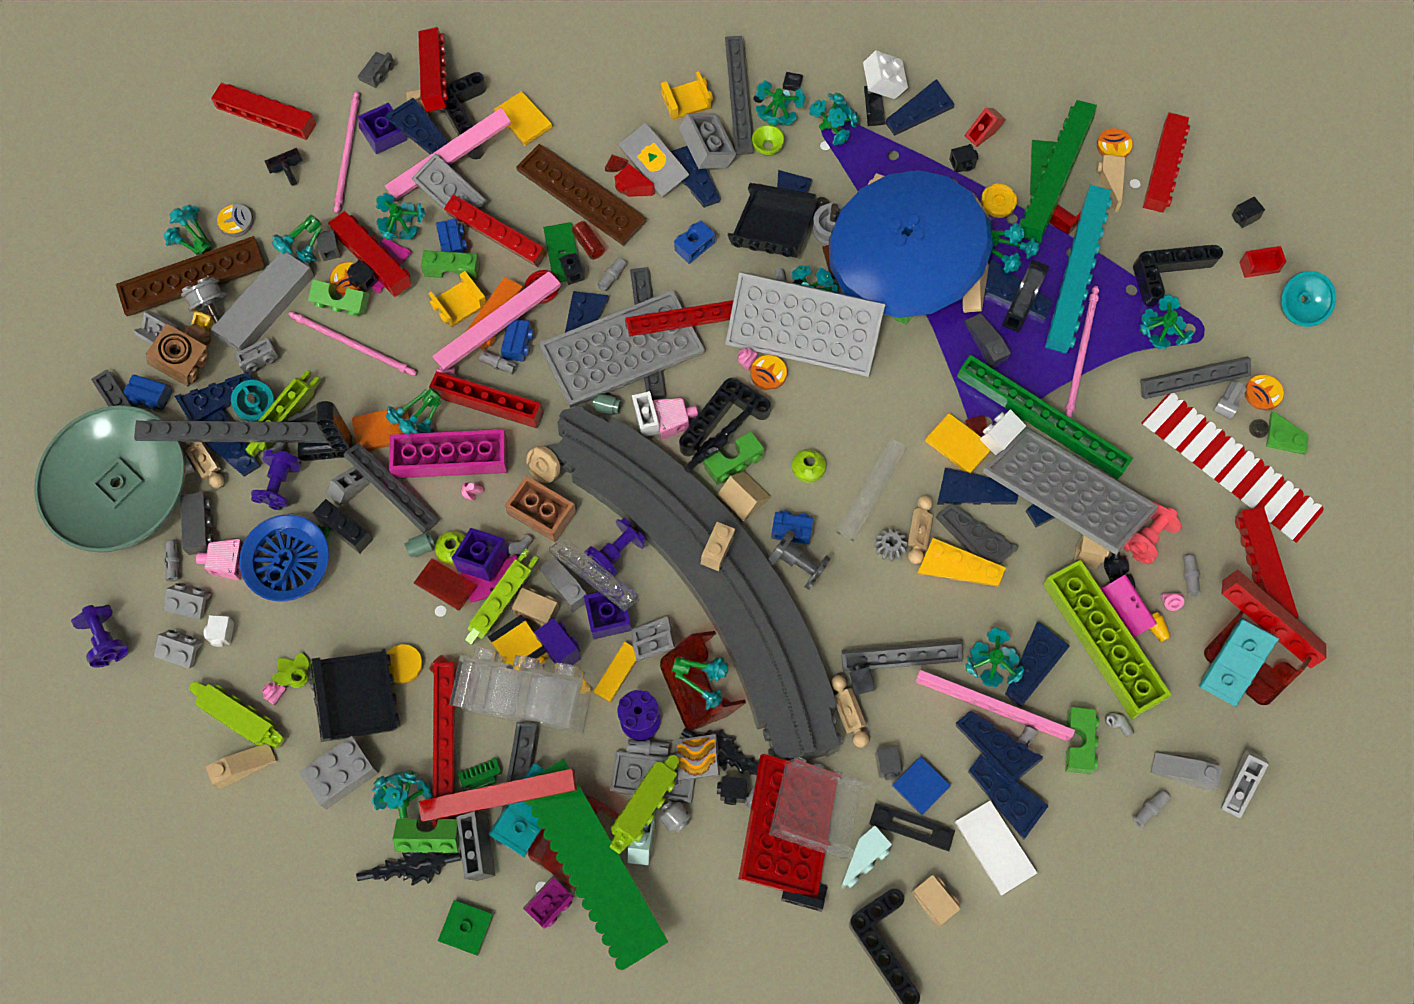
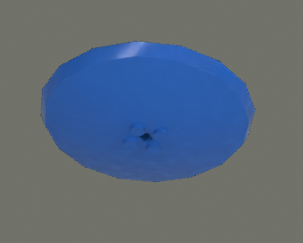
M920 170L888 174L861 188L839 212L828 240L830 269L843 293L886 303L883 314L897 318L932 314L962 299L983 276L993 248L990 217L977 196L948 176Z

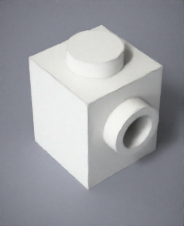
M209 615L208 624L204 628L205 639L215 647L230 645L235 622L227 616Z

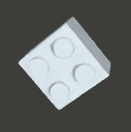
M875 50L863 62L868 91L896 99L908 88L902 59Z

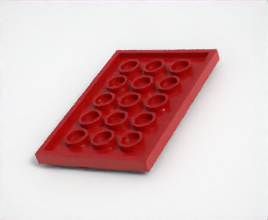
M760 755L738 880L818 899L837 780L836 774L770 755Z

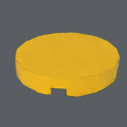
M996 183L985 188L981 196V205L988 215L1002 218L1009 216L1014 211L1017 205V196L1011 187Z
M401 644L387 651L386 654H389L391 659V666H388L389 674H393L394 683L407 684L419 676L422 671L423 660L416 648Z

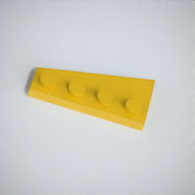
M932 538L917 574L999 587L1006 567Z

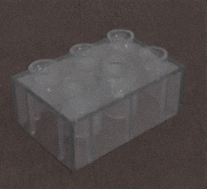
M475 647L473 657L460 655L449 705L466 712L517 722L533 723L542 727L583 734L593 686L584 680L585 672L580 671L579 667L555 663L554 672L545 671L546 665L539 663L540 660L521 655H515L514 663L510 665L505 664L507 657L499 655V652Z

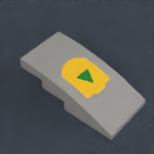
M646 123L618 144L639 172L654 183L655 190L661 197H664L689 176L680 162Z

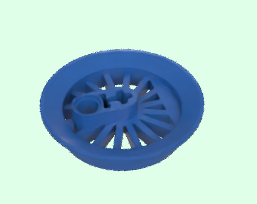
M289 514L274 516L257 525L245 539L239 560L241 575L247 586L264 599L277 602L295 600L313 590L323 578L329 561V547L323 532L310 520ZM282 534L287 536L286 546ZM277 535L281 550L270 539L271 537ZM268 542L277 553L263 548V545ZM309 546L313 547L311 549L304 551ZM261 551L274 558H258V555ZM318 552V558H304ZM257 563H271L257 569ZM300 563H315L317 567L314 570ZM296 567L308 571L313 575L310 577L309 580H307V578ZM294 571L305 582L303 585L298 586ZM266 572V576L260 579L259 575ZM281 573V577L274 581V577ZM289 578H291L294 589L288 590ZM268 582L271 583L270 588L265 586ZM277 587H278V588H281V587H282V591L276 590Z

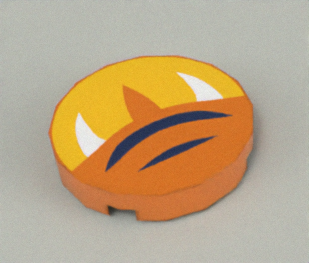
M1107 129L1100 134L1097 140V149L1101 155L1126 158L1133 148L1131 136L1121 129Z
M344 262L337 265L330 275V283L336 285L335 292L345 296L347 288L362 290L359 287H353L348 281L347 271L352 264H355L353 262Z
M763 355L753 362L750 376L752 382L758 388L775 390L784 384L787 378V367L779 357Z
M1266 374L1252 377L1245 387L1247 389L1245 398L1248 403L1259 410H1272L1276 408L1284 397V389L1280 381Z

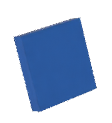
M922 757L892 785L921 816L951 786Z

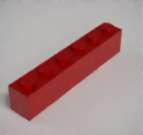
M438 27L418 31L421 101L426 112L446 108V100H448L446 89L448 85L445 78L447 77L445 68L447 63L444 56L446 55L444 34H440Z
M220 83L211 97L216 109L304 140L308 139L316 125L313 115L309 111L296 109L292 105H285L277 100H270L263 95L253 94L246 89L242 90L231 84Z
M1168 112L1142 208L1164 213L1166 206L1170 207L1173 198L1170 196V193L1174 192L1176 186L1174 178H1177L1180 170L1177 165L1181 163L1183 158L1181 149L1184 150L1187 139H1184V137L1188 135L1190 125H1188L1189 117Z
M454 194L444 208L449 216L537 268L547 254L541 245Z
M343 211L328 222L330 229L334 230L339 241L358 260L375 271L378 281L394 297L412 285L409 279L411 277L409 272L405 268L402 269L396 258L389 256L390 254L384 246H379L374 236L370 237L368 235L369 233L363 225H358V221L353 215L350 216L346 211Z
M437 371L429 388L434 389L442 396V400L536 429L543 414L542 406L539 402Z
M1265 508L1242 510L1235 517V525L1241 534V545L1245 547L1247 553L1246 561L1251 566L1253 582L1298 619V612Z
M1237 569L1222 580L1221 594L1261 628L1279 637L1278 642L1310 669L1327 658L1326 643Z

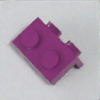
M552 876L523 909L545 929L547 926L551 927L556 922L557 915L562 910L565 911L570 907L574 896Z

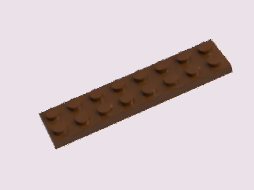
M540 144L516 166L519 173L622 246L646 223L645 217Z
M252 236L117 283L116 288L124 314L128 317L182 298L183 288L190 285L193 287L198 284L197 281L208 277V279L211 277L218 278L219 285L266 267L257 241Z

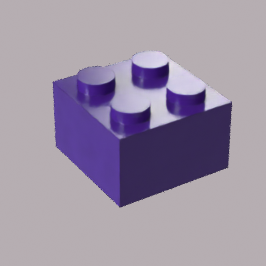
M389 103L358 116L359 129L375 154L407 141V136L385 118V115L393 110Z
M470 528L452 556V560L457 571L491 582L508 555L509 549L504 538Z
M622 587L584 595L593 640L632 630Z
M552 618L536 630L534 634L547 651L550 659L563 673L581 660L579 654L581 650L574 637L571 636L569 638L561 621L557 623Z

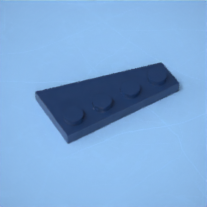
M414 98L385 115L389 122L430 155L449 143Z
M991 259L984 295L1011 306L1022 280L1011 272L1005 273L1004 267ZM1038 292L1028 314L1045 320L1053 302Z
M573 291L565 333L598 320L603 313L605 304L609 300V295Z
M1037 621L1017 668L1023 666V676L1018 682L1009 684L1005 695L1022 707L1070 645Z
M972 711L956 722V727L1011 785L1043 760V756L1032 752L1026 745L1010 738V735L1004 731H999L993 727V724Z

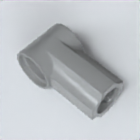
M1232 381L1224 396L1217 403L1214 411L1231 420L1239 407L1238 404L1247 390L1244 384Z

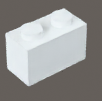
M650 391L632 395L633 407L641 435L648 437L660 434L659 423Z
M1011 409L1005 414L1001 412L994 419L996 423L994 425L989 424L982 431L984 435L980 440L995 455L1003 451L1026 427Z

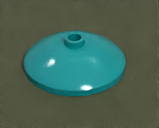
M1305 271L1294 275L1287 281L1281 293V308L1284 315L1289 321L1298 326L1311 327L1321 324L1332 314L1336 304V291L1333 283L1324 274L1315 271ZM1302 296L1305 297L1304 302L1301 301Z

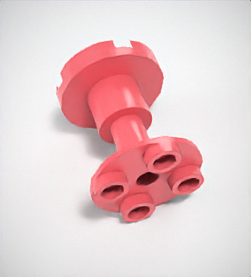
M1153 502L1158 505L1157 511L1150 517L1154 522L1149 528L1143 527L1123 547L1126 552L1130 550L1134 553L1132 556L1134 559L1144 564L1153 563L1158 557V551L1154 545L1159 541L1158 534L1163 529L1171 533H1177L1182 529V525L1177 518L1178 513L1173 508L1167 509L1157 502Z

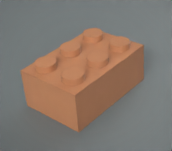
M528 476L523 479L505 504L508 515L553 542H556L576 513L574 503Z

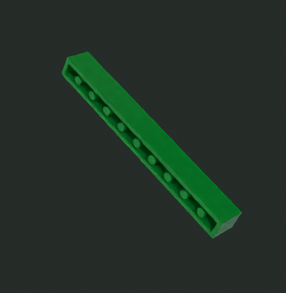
M1076 100L1075 105L1070 107L1068 112L1069 118H1065L1063 123L1064 130H1060L1057 138L1058 143H1054L1053 155H1049L1046 163L1048 166L1043 168L1042 180H1038L1035 188L1037 191L1031 195V205H1027L1025 209V219L1021 218L1019 224L1024 229V238L1031 240L1035 237V241L1041 243L1094 120L1097 105Z
M972 355L968 357L957 375L959 379L1004 408L1011 409L1015 415L1118 480L1133 460L1131 456Z

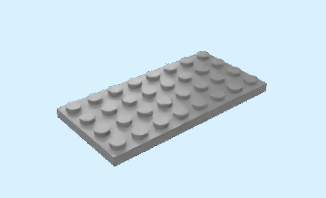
M739 272L725 345L745 349L750 347L756 352L869 377L886 303Z
M673 290L539 343V347L570 408L598 397V394L608 393L704 353V348L692 326L629 337L625 323L626 317L682 309Z
M1028 428L984 468L983 472L1116 555L1158 508V505Z

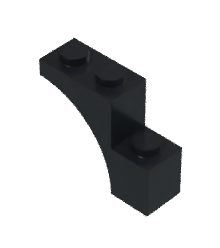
M1033 259L1031 260L1002 326L1019 333L1049 266Z

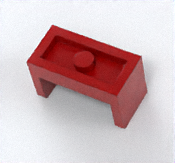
M1057 204L1049 223L1069 235L1078 225L1081 212L1075 217Z
M1277 246L1246 251L1239 263L1244 278L1280 273L1286 263V258L1282 247Z

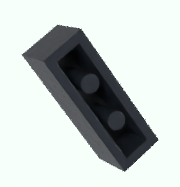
M327 499L313 512L321 524L329 528L330 531L359 554L373 541L370 534Z

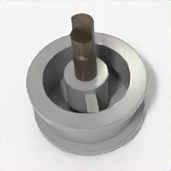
M828 203L818 208L815 212L813 234L821 244L829 245V237L838 214L844 207L843 205Z
M208 277L197 281V285L183 288L181 296L186 298L190 305L188 308L189 312L206 307L216 324L220 316L213 304L227 296L226 292H222L218 285L219 279L214 277L208 279Z

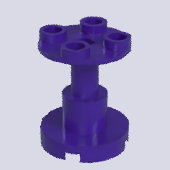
M270 449L265 450L262 460L270 466L267 474L270 481L266 491H251V501L268 504L269 508L274 510H280L281 507L288 506L289 501L279 495L278 492L281 482H286L289 472L300 471L302 462H298L299 458L278 450L277 454L272 453Z
M625 518L616 520V524L623 534L612 544L608 542L600 551L592 546L584 551L586 557L591 556V564L604 576L609 574L610 580L618 574L613 564L621 557L620 552L630 542L641 549L645 547V537L639 531L635 532L631 528V523Z
M88 605L82 609V613L71 620L73 627L76 629H91L93 648L87 653L86 659L90 666L94 668L108 666V662L114 659L115 662H118L129 652L127 643L124 640H113L111 633L104 630L102 623L107 621L113 614L110 605L98 607Z
M634 690L625 694L619 700L617 714L624 734L635 741H646V739L650 740L653 738L661 725L656 699L648 691Z

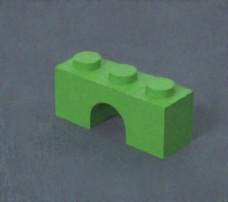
M424 250L421 268L425 277L443 278V272L445 271L454 272L458 275L466 271L472 280H478L480 262L477 254Z
M312 280L308 301L314 302V306L325 308V305L331 306V310L342 312V309L348 310L349 315L357 317L359 313L366 314L370 293L347 288L345 296L338 300L335 295L336 285Z
M751 431L735 441V449L739 453L736 458H725L718 451L704 460V469L716 485L721 482L726 483L730 476L745 471L748 465L758 463L763 458L764 448Z
M1071 707L1067 712V727L1075 730L1074 733H1077L1082 738L1083 745L1080 748L1070 747L1066 751L1065 772L1091 774L1097 769L1098 757L1095 756V748H1098L1099 739L1098 736H1095V730L1099 726V717L1096 716V710Z
M397 819L392 838L395 852L402 853L458 852L460 842L457 819H438L436 828L430 832L420 831L418 819Z

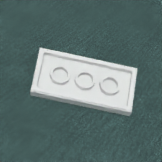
M991 801L955 821L958 829L1001 896L1037 874Z

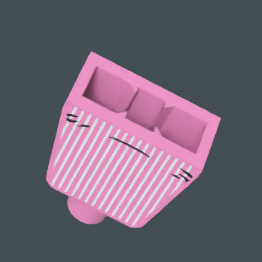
M682 398L653 400L661 440L686 431L689 427L688 419L698 415L696 405L685 408Z
M240 539L211 542L208 544L207 553H197L196 563L205 564V570L211 575L240 580L239 560L243 542Z

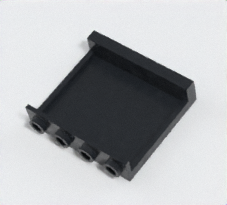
M750 182L748 186L750 196L734 233L727 234L731 245L737 248L744 247L753 251L760 250L769 254L775 253L785 257L797 258L819 206L816 194Z
M382 649L381 652L321 660L320 657L311 659L310 667L321 742L346 739L351 736L359 737L391 732L397 729L400 720L399 714L395 713L394 705H397L396 694L392 693L391 686L394 685L393 674H389L388 666H391L390 655L386 654V649Z

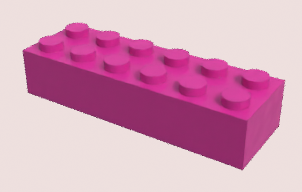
M504 429L390 435L389 470L395 478L507 473V436Z

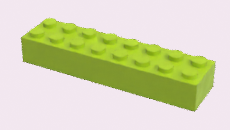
M1079 560L1047 577L1043 584L1044 588L1131 720L1165 702L1171 696V693L1083 562Z

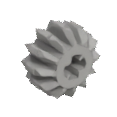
M889 528L888 533L882 530L881 535L876 536L877 542L874 543V547L878 548L876 550L877 555L883 554V560L886 559V556L889 557L890 562L893 561L894 557L899 560L901 554L906 553L905 547H907L908 543L904 541L905 535L899 536V529L895 533L892 528Z

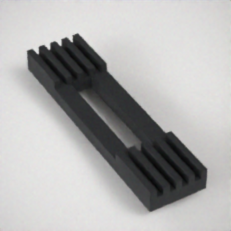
M876 803L869 825L895 832L948 852L950 851L955 834L953 829ZM895 817L933 830L932 835L928 837L891 824L892 819Z

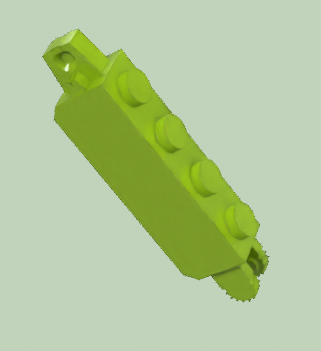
M309 370L305 371L300 378H294L258 422H289L288 418L299 413L313 397L314 390L321 382V378L316 376L308 385L306 382L312 374ZM250 442L246 451L255 457L260 450L270 449L275 442Z
M525 548L519 558L513 561L470 621V626L468 627L470 633L465 639L466 642L473 645L478 637L483 639L484 636L490 633L530 577L531 570L540 557L536 555L531 559L527 567L524 566L522 562L530 551Z
M191 682L188 689L197 696V707L256 746L267 744L278 749L284 742L285 738L272 725L274 721L265 715L262 718L256 715L258 711L250 705H247L245 708L241 705L242 701L234 695L228 697L225 695L226 690L217 684L215 687L207 684L205 687L199 682Z
M670 755L663 763H654L612 825L611 831L614 837L609 847L618 854L634 841L638 842L645 833L642 830L645 824L649 825L655 817L653 811L656 807L659 809L666 800L663 797L666 791L670 792L675 786L676 782L674 779L677 773L674 771L679 763L677 756Z

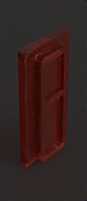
M431 558L414 581L416 586L458 611L461 610L477 588V584Z

